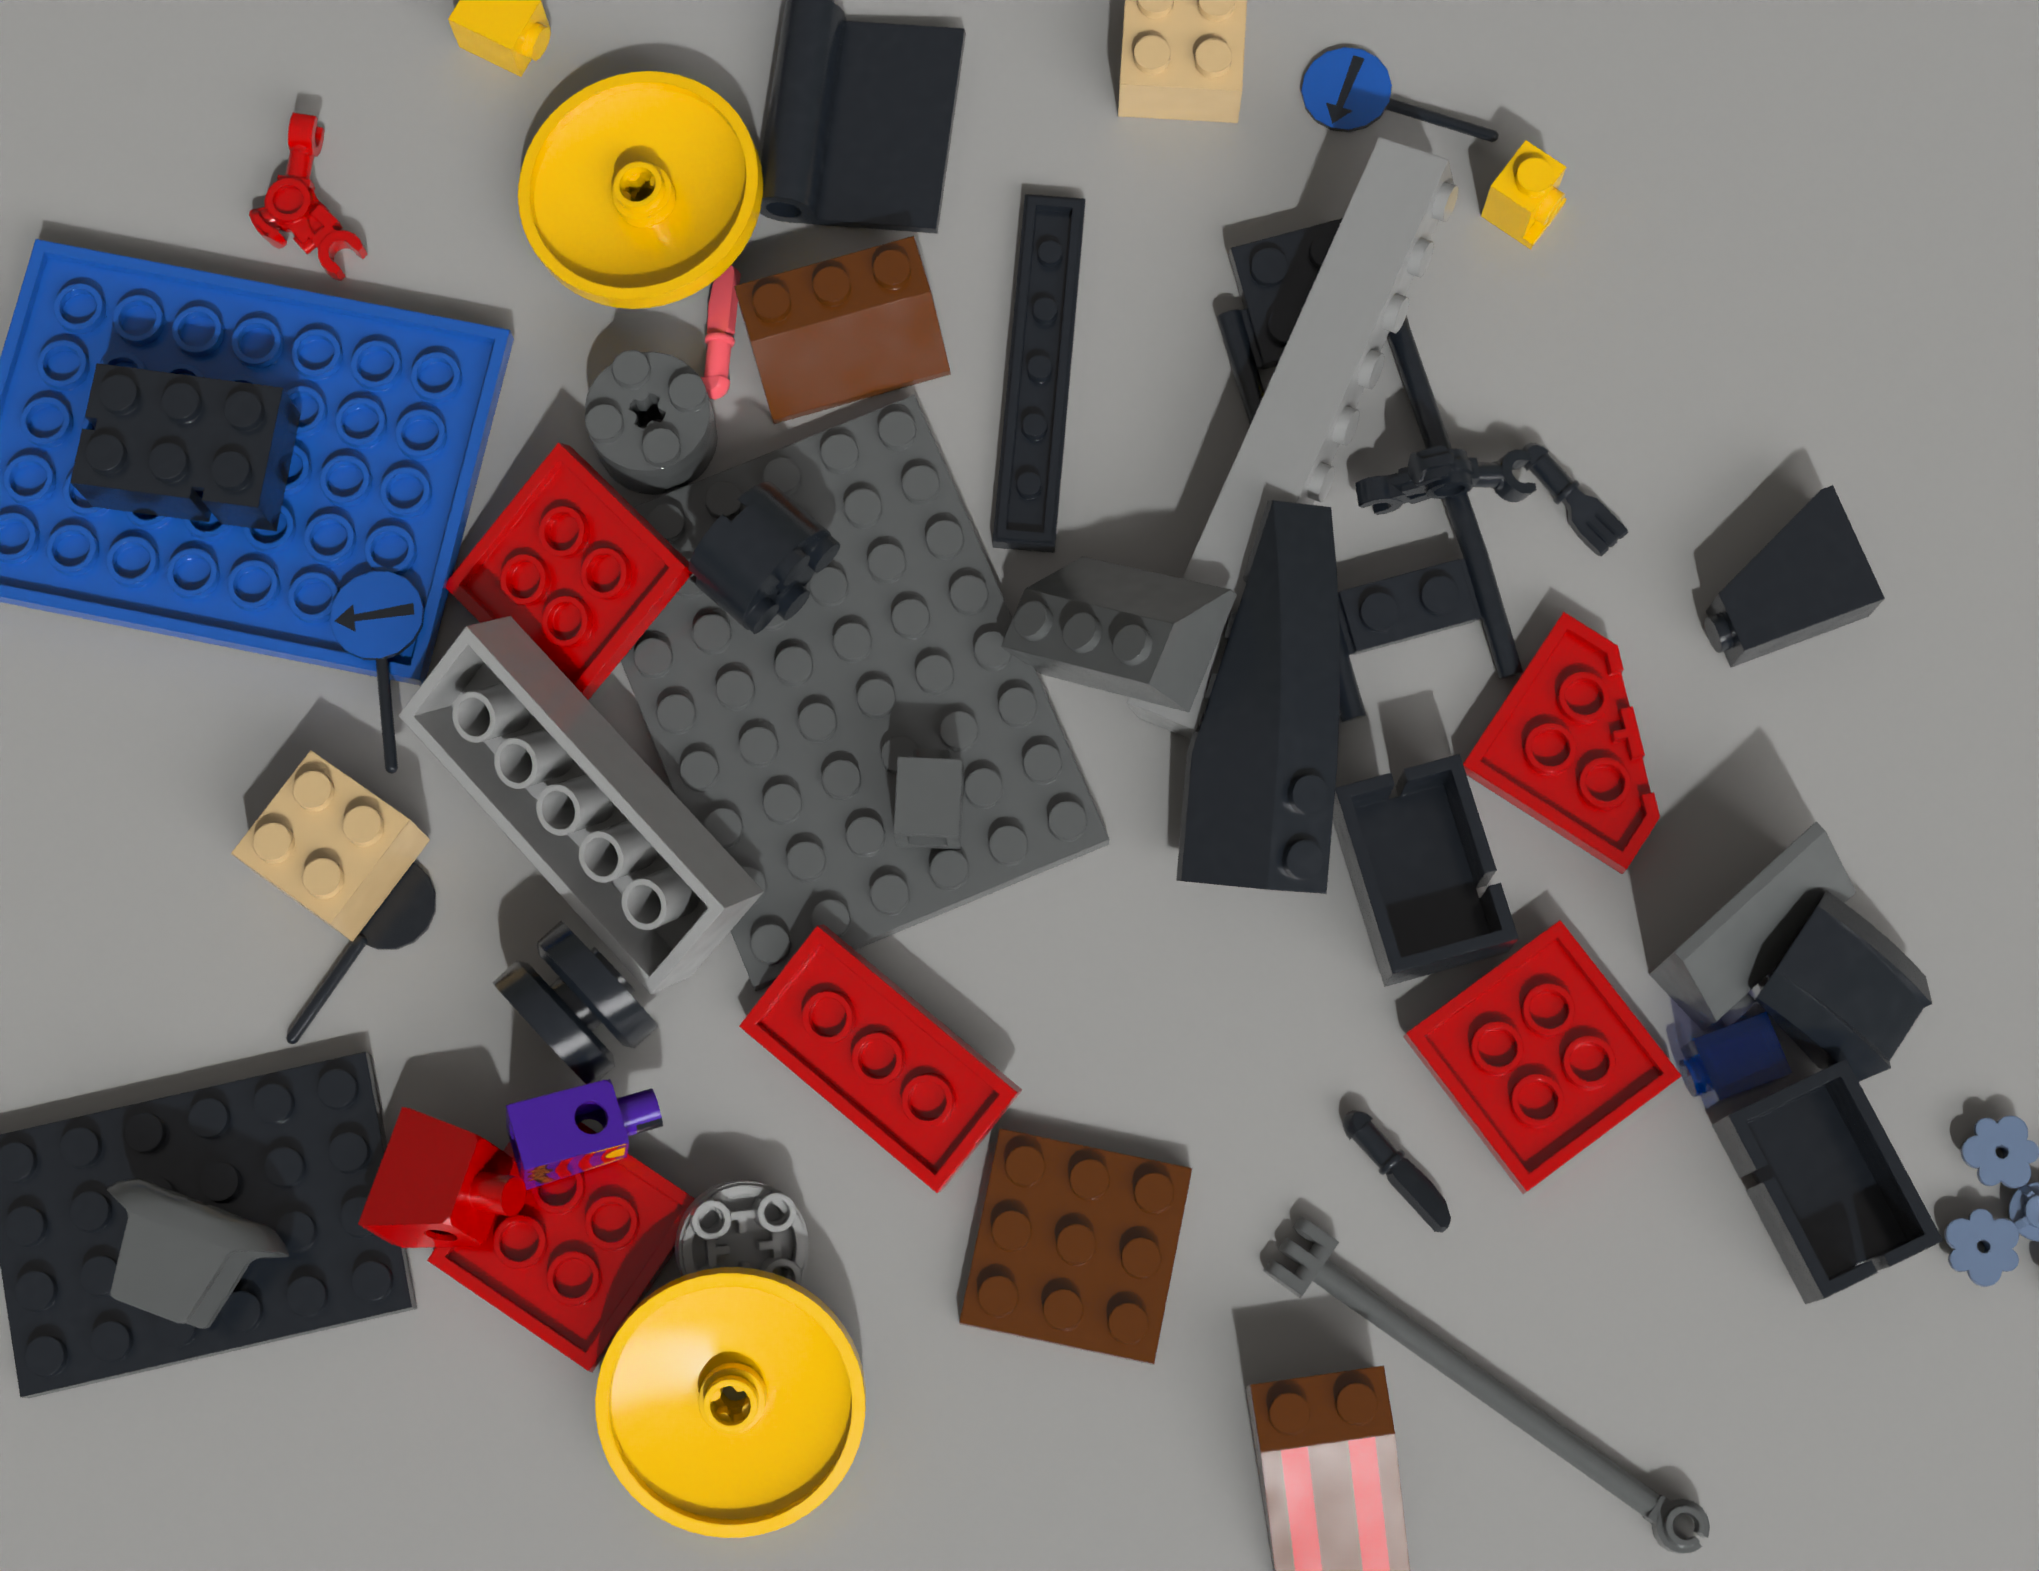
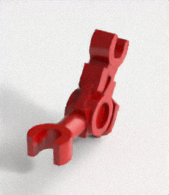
M292 112L288 128L290 154L285 175H278L277 181L269 187L264 200L265 207L250 210L249 216L259 234L278 249L287 245V241L279 233L280 230L291 232L294 236L293 240L307 255L317 248L318 259L326 273L331 278L342 281L346 276L334 262L336 253L346 248L353 250L362 259L368 254L363 243L354 233L341 230L343 227L338 219L318 200L315 194V186L310 180L314 157H318L323 146L324 128L317 127V116Z

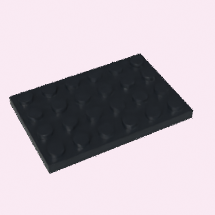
M365 1051L0 1134V1267L20 1397L33 1398L417 1309L406 1248L392 1245L358 1225L387 1148L371 1055ZM135 1178L148 1180L163 1188L199 1200L205 1205L210 1204L248 1220L265 1224L276 1231L285 1243L289 1256L258 1258L251 1262L209 1328L201 1329L187 1323L180 1324L115 1300L111 1296V1287L128 1221V1214L126 1209L110 1194L107 1187L123 1180Z

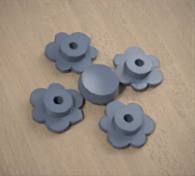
M2005 1116L1999 1119L1997 1123L1991 1118L1978 1120L1974 1125L1975 1136L1966 1139L1961 1146L1963 1161L1968 1166L1978 1169L1977 1177L1983 1185L1994 1186L2001 1182L2008 1188H2019L2008 1205L2009 1220L2004 1218L1994 1220L1992 1214L1986 1209H1976L1969 1214L1968 1219H1955L1945 1228V1240L1949 1247L1953 1249L1948 1257L1949 1265L1955 1271H1967L1970 1280L1981 1287L1994 1285L1999 1281L2002 1271L2009 1272L2018 1266L2019 1257L2013 1248L2019 1241V1234L2029 1240L2039 1242V1182L2027 1184L2031 1178L2029 1164L2038 1159L2039 1148L2035 1142L2027 1140V1125L2016 1116ZM1996 1148L2001 1149L2003 1153L2002 1158L1996 1155ZM1978 1242L1983 1243L1985 1247L1983 1253L1977 1248Z

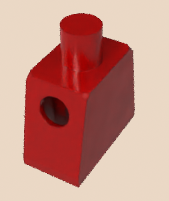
M402 1107L358 1225L386 1242L401 1248L479 1246L487 1239L495 1214L512 1217L521 1211L526 1199V1186L522 1178L510 1175L513 1167L512 1157L483 1137L414 1109Z

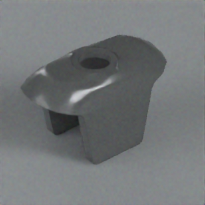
M138 1178L123 1180L107 1187L110 1194L126 1209L128 1214V1221L111 1287V1296L115 1300L180 1324L187 1323L201 1329L209 1328L251 1262L258 1258L289 1256L285 1243L274 1229L265 1224L248 1220L210 1204L205 1205L199 1200L163 1188L148 1180Z

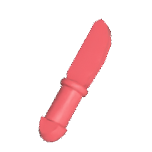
M732 265L713 282L708 303L707 335L704 340L707 344L704 377H701L705 384L709 398L713 400L723 397L730 387L728 375L731 348L735 344L733 335L735 333L738 307L734 286L740 284L741 273Z

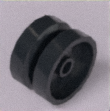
M560 921L537 942L538 954L559 976L554 983L549 986L529 963L518 960L492 983L585 1084L600 1081L615 1067L613 1054L592 1032L602 1023L623 1046L636 1048L658 1027V1024L632 996L635 990L595 947L589 950L570 928Z

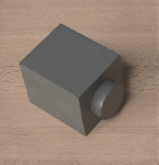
M933 748L914 750L913 757H898L893 828L896 847L961 849L965 775L963 759H951L949 751Z

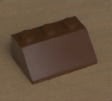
M914 236L734 286L774 424L951 375L931 290Z

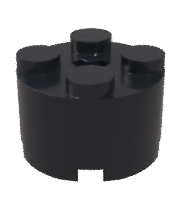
M772 482L760 483L740 496L737 500L746 508L732 521L722 514L713 523L695 549L688 570L694 574V576L689 577L691 582L753 634L762 631L777 614L784 620L792 618L809 598L810 591L804 586L815 572L818 573L828 566L840 549V543L831 536V533Z

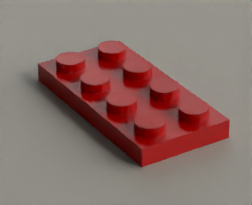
M824 924L816 926L739 1025L741 1029L936 1193L941 1192L1022 1091L1018 1085Z

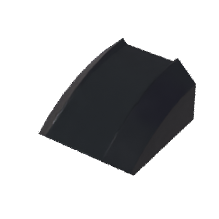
M1828 891L1824 893L1755 998L1818 1068L1824 1070L1847 1059L1858 1082L1891 1069L1890 1060L1922 1010L1932 1005L1927 979L1921 970L1871 923Z

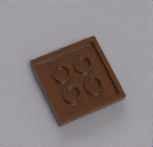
M1000 1128L959 1324L1154 1365L1192 1168Z

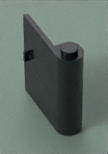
M788 0L785 3L761 156L763 197L760 214L776 221L938 234L966 38L965 28L847 21L844 11L834 3V0Z

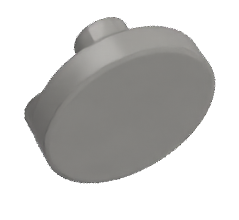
M753 1180L726 1181L700 1194L690 1204L681 1218L675 1239V1257L681 1277L705 1269L744 1267L771 1272L801 1285L809 1252L807 1228L794 1202L779 1190Z

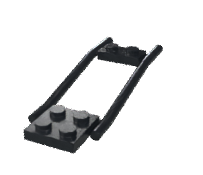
M1343 218L1230 248L1228 255L1244 309L1224 312L1218 315L1217 319L1250 425L1265 394L1258 369L1264 370L1277 366ZM1406 315L1400 330L1397 333L1389 332L1388 339L1426 449L1439 445L1452 449ZM1468 493L1443 499L1464 559L1452 560L1338 592L1340 716L1342 722L1367 716L1349 655H1356L1470 624L1482 619L1499 679L1523 673L1489 554Z

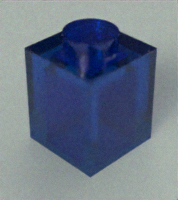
M1766 1012L1694 1038L1681 1048L1685 1058L1679 1061L1682 1079L1693 1097L1701 1096L1706 1109L1777 1083L1792 1074Z

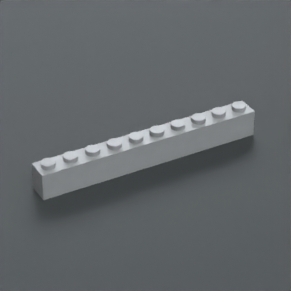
M1381 137L1378 138L1182 579L1231 589L1237 594L1190 712L1129 697L1127 704L1139 719L1190 739L1193 732H1199L1209 699L1204 697L1212 673H1218L1228 642L1224 635L1231 613L1237 612L1246 586L1243 576L1267 501L1276 500L1313 505L1314 501L1322 502L1326 498L1334 478L1335 468L1331 466L1336 451L1340 444L1347 446L1356 431L1360 411L1355 408L1364 388L1373 389L1380 377L1385 359L1384 353H1381L1382 347L1389 332L1397 333L1406 318L1409 298L1405 295L1413 277L1421 278L1429 266L1434 249V242L1430 241L1438 221L1446 222L1455 207L1458 197V186L1454 185L1448 159Z

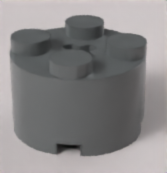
M628 350L617 355L613 363L607 366L591 385L584 409L586 429L601 463L617 483L638 493L656 495L667 493L666 489L683 483L688 485L704 473L712 461L717 447L716 420L705 384L688 364L664 353ZM654 419H662V422L659 423V422L653 421V420H654ZM649 422L646 428H642L643 424Z

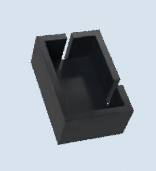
M97 363L85 414L86 419L93 425L95 430L82 429L70 483L93 507L203 522L210 521L212 512L221 524L277 531L301 414L281 387ZM196 491H203L202 498Z
M1460 754L1403 769L1395 786L1398 797L1389 799L1395 786L1391 773L1335 788L1333 822L1384 987L1509 952L1519 938L1502 884L1498 883L1488 886L1481 898H1479L1477 888L1487 886L1497 869Z
M1847 1059L1750 1104L1712 1125L1739 1178L1750 1173L1753 1175L1757 1185L1747 1189L1746 1192L1805 1304L1825 1299L1878 1273V1270L1891 1267L1943 1241Z

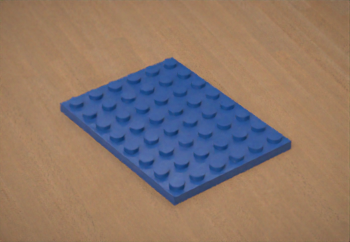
M35 239L0 357V602L377 677L376 660H362L347 653L334 638L329 622L331 605L340 589L354 577L371 571L393 572L406 578L418 590L425 612L423 627L415 642L400 655L388 658L390 680L421 686L427 678L449 593L446 589V584L455 570L514 341L511 331ZM96 364L283 388L301 416L277 531L221 524L212 512L210 521L203 522L93 507L70 481L82 429L95 430L93 425L86 419L85 414ZM196 491L202 498L203 491Z

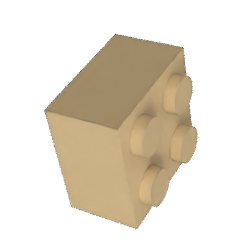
M1125 0L1118 117L1238 123L1243 87L1247 0Z
M310 750L231 854L260 877L353 942L430 839L405 815Z

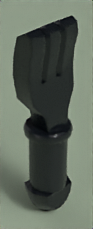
M1529 443L1523 447L1522 450L1531 454V461L1523 466L1525 470H1530L1552 494L1557 505L1563 502L1568 510L1569 525L1583 543L1596 555L1603 556L1609 550V547H1613L1618 542V539H1622L1628 533L1627 528L1597 498L1585 495L1578 489L1580 483L1577 480L1573 481L1548 454L1549 450L1538 443Z

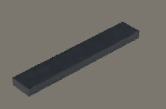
M1025 194L993 548L1055 553L1086 199Z

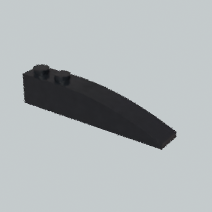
M1270 500L1267 501L1243 576L1246 586L1238 611L1231 613L1224 635L1228 642L1218 673H1212L1204 697L1209 699L1199 732H1193L1187 750L1176 881L1327 894L1338 763L1340 714V625L1331 507Z

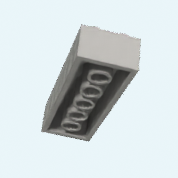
M511 616L466 626L398 715L650 995L691 977L764 893L757 883Z

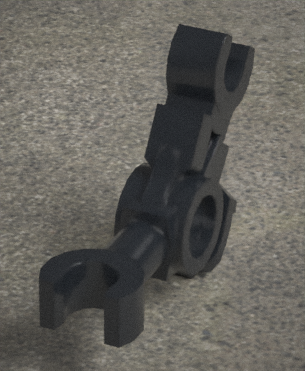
M1440 445L1421 450L1417 453L1413 452L1410 454L1408 466L1398 469V473L1368 477L1356 482L1358 506L1365 508L1373 505L1374 514L1381 515L1399 509L1402 504L1408 502L1415 504L1430 498L1447 499L1457 497L1471 491L1473 487L1493 488L1495 493L1508 502H1519L1537 490L1536 483H1522L1512 473V470L1520 469L1530 462L1531 454L1525 450L1515 449L1508 452L1498 461L1489 463L1478 462L1477 458L1468 457L1467 451L1463 449H1447L1446 446Z

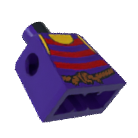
M611 1079L506 1105V1129L519 1175L525 1183L526 1190L627 1157L629 1148L628 1136L663 1126L658 1101L652 1088L617 1098ZM591 1119L599 1122L603 1130L596 1134H587L581 1131L577 1125L584 1120Z

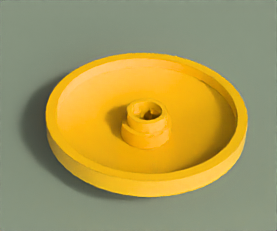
M640 71L615 75L585 87L563 102L546 119L534 136L526 152L518 183L519 214L524 232L534 252L551 275L566 288L587 300L601 305L627 309L651 308L679 301L695 294L720 277L733 264L748 243L759 217L763 197V175L758 151L747 127L733 107L718 93L693 79L657 71Z
M744 1267L705 1269L684 1275L658 1288L642 1300L621 1324L606 1352L597 1381L595 1397L597 1429L606 1458L621 1484L644 1508L660 1519L686 1531L705 1536L742 1538L761 1535L783 1528L808 1515L832 1494L845 1477L859 1448L864 1429L866 1412L864 1371L853 1340L842 1322L821 1299L806 1288L790 1279L759 1269ZM733 1386L736 1392L744 1391L747 1395L741 1400H730L724 1395L723 1387Z

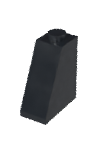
M1833 485L1821 489L1718 593L1706 610L1708 617L1705 618V630L1708 639L1716 652H1724L1730 667L1740 665L1869 617L1885 599Z

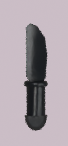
M1356 1110L1348 1112L1343 1118V1128L1348 1139L1352 1138L1380 1168L1378 1172L1381 1175L1386 1173L1391 1185L1434 1232L1443 1233L1449 1227L1451 1216L1445 1199L1433 1183L1413 1163L1404 1158L1405 1153L1402 1150L1398 1151L1371 1122L1373 1119L1371 1116Z

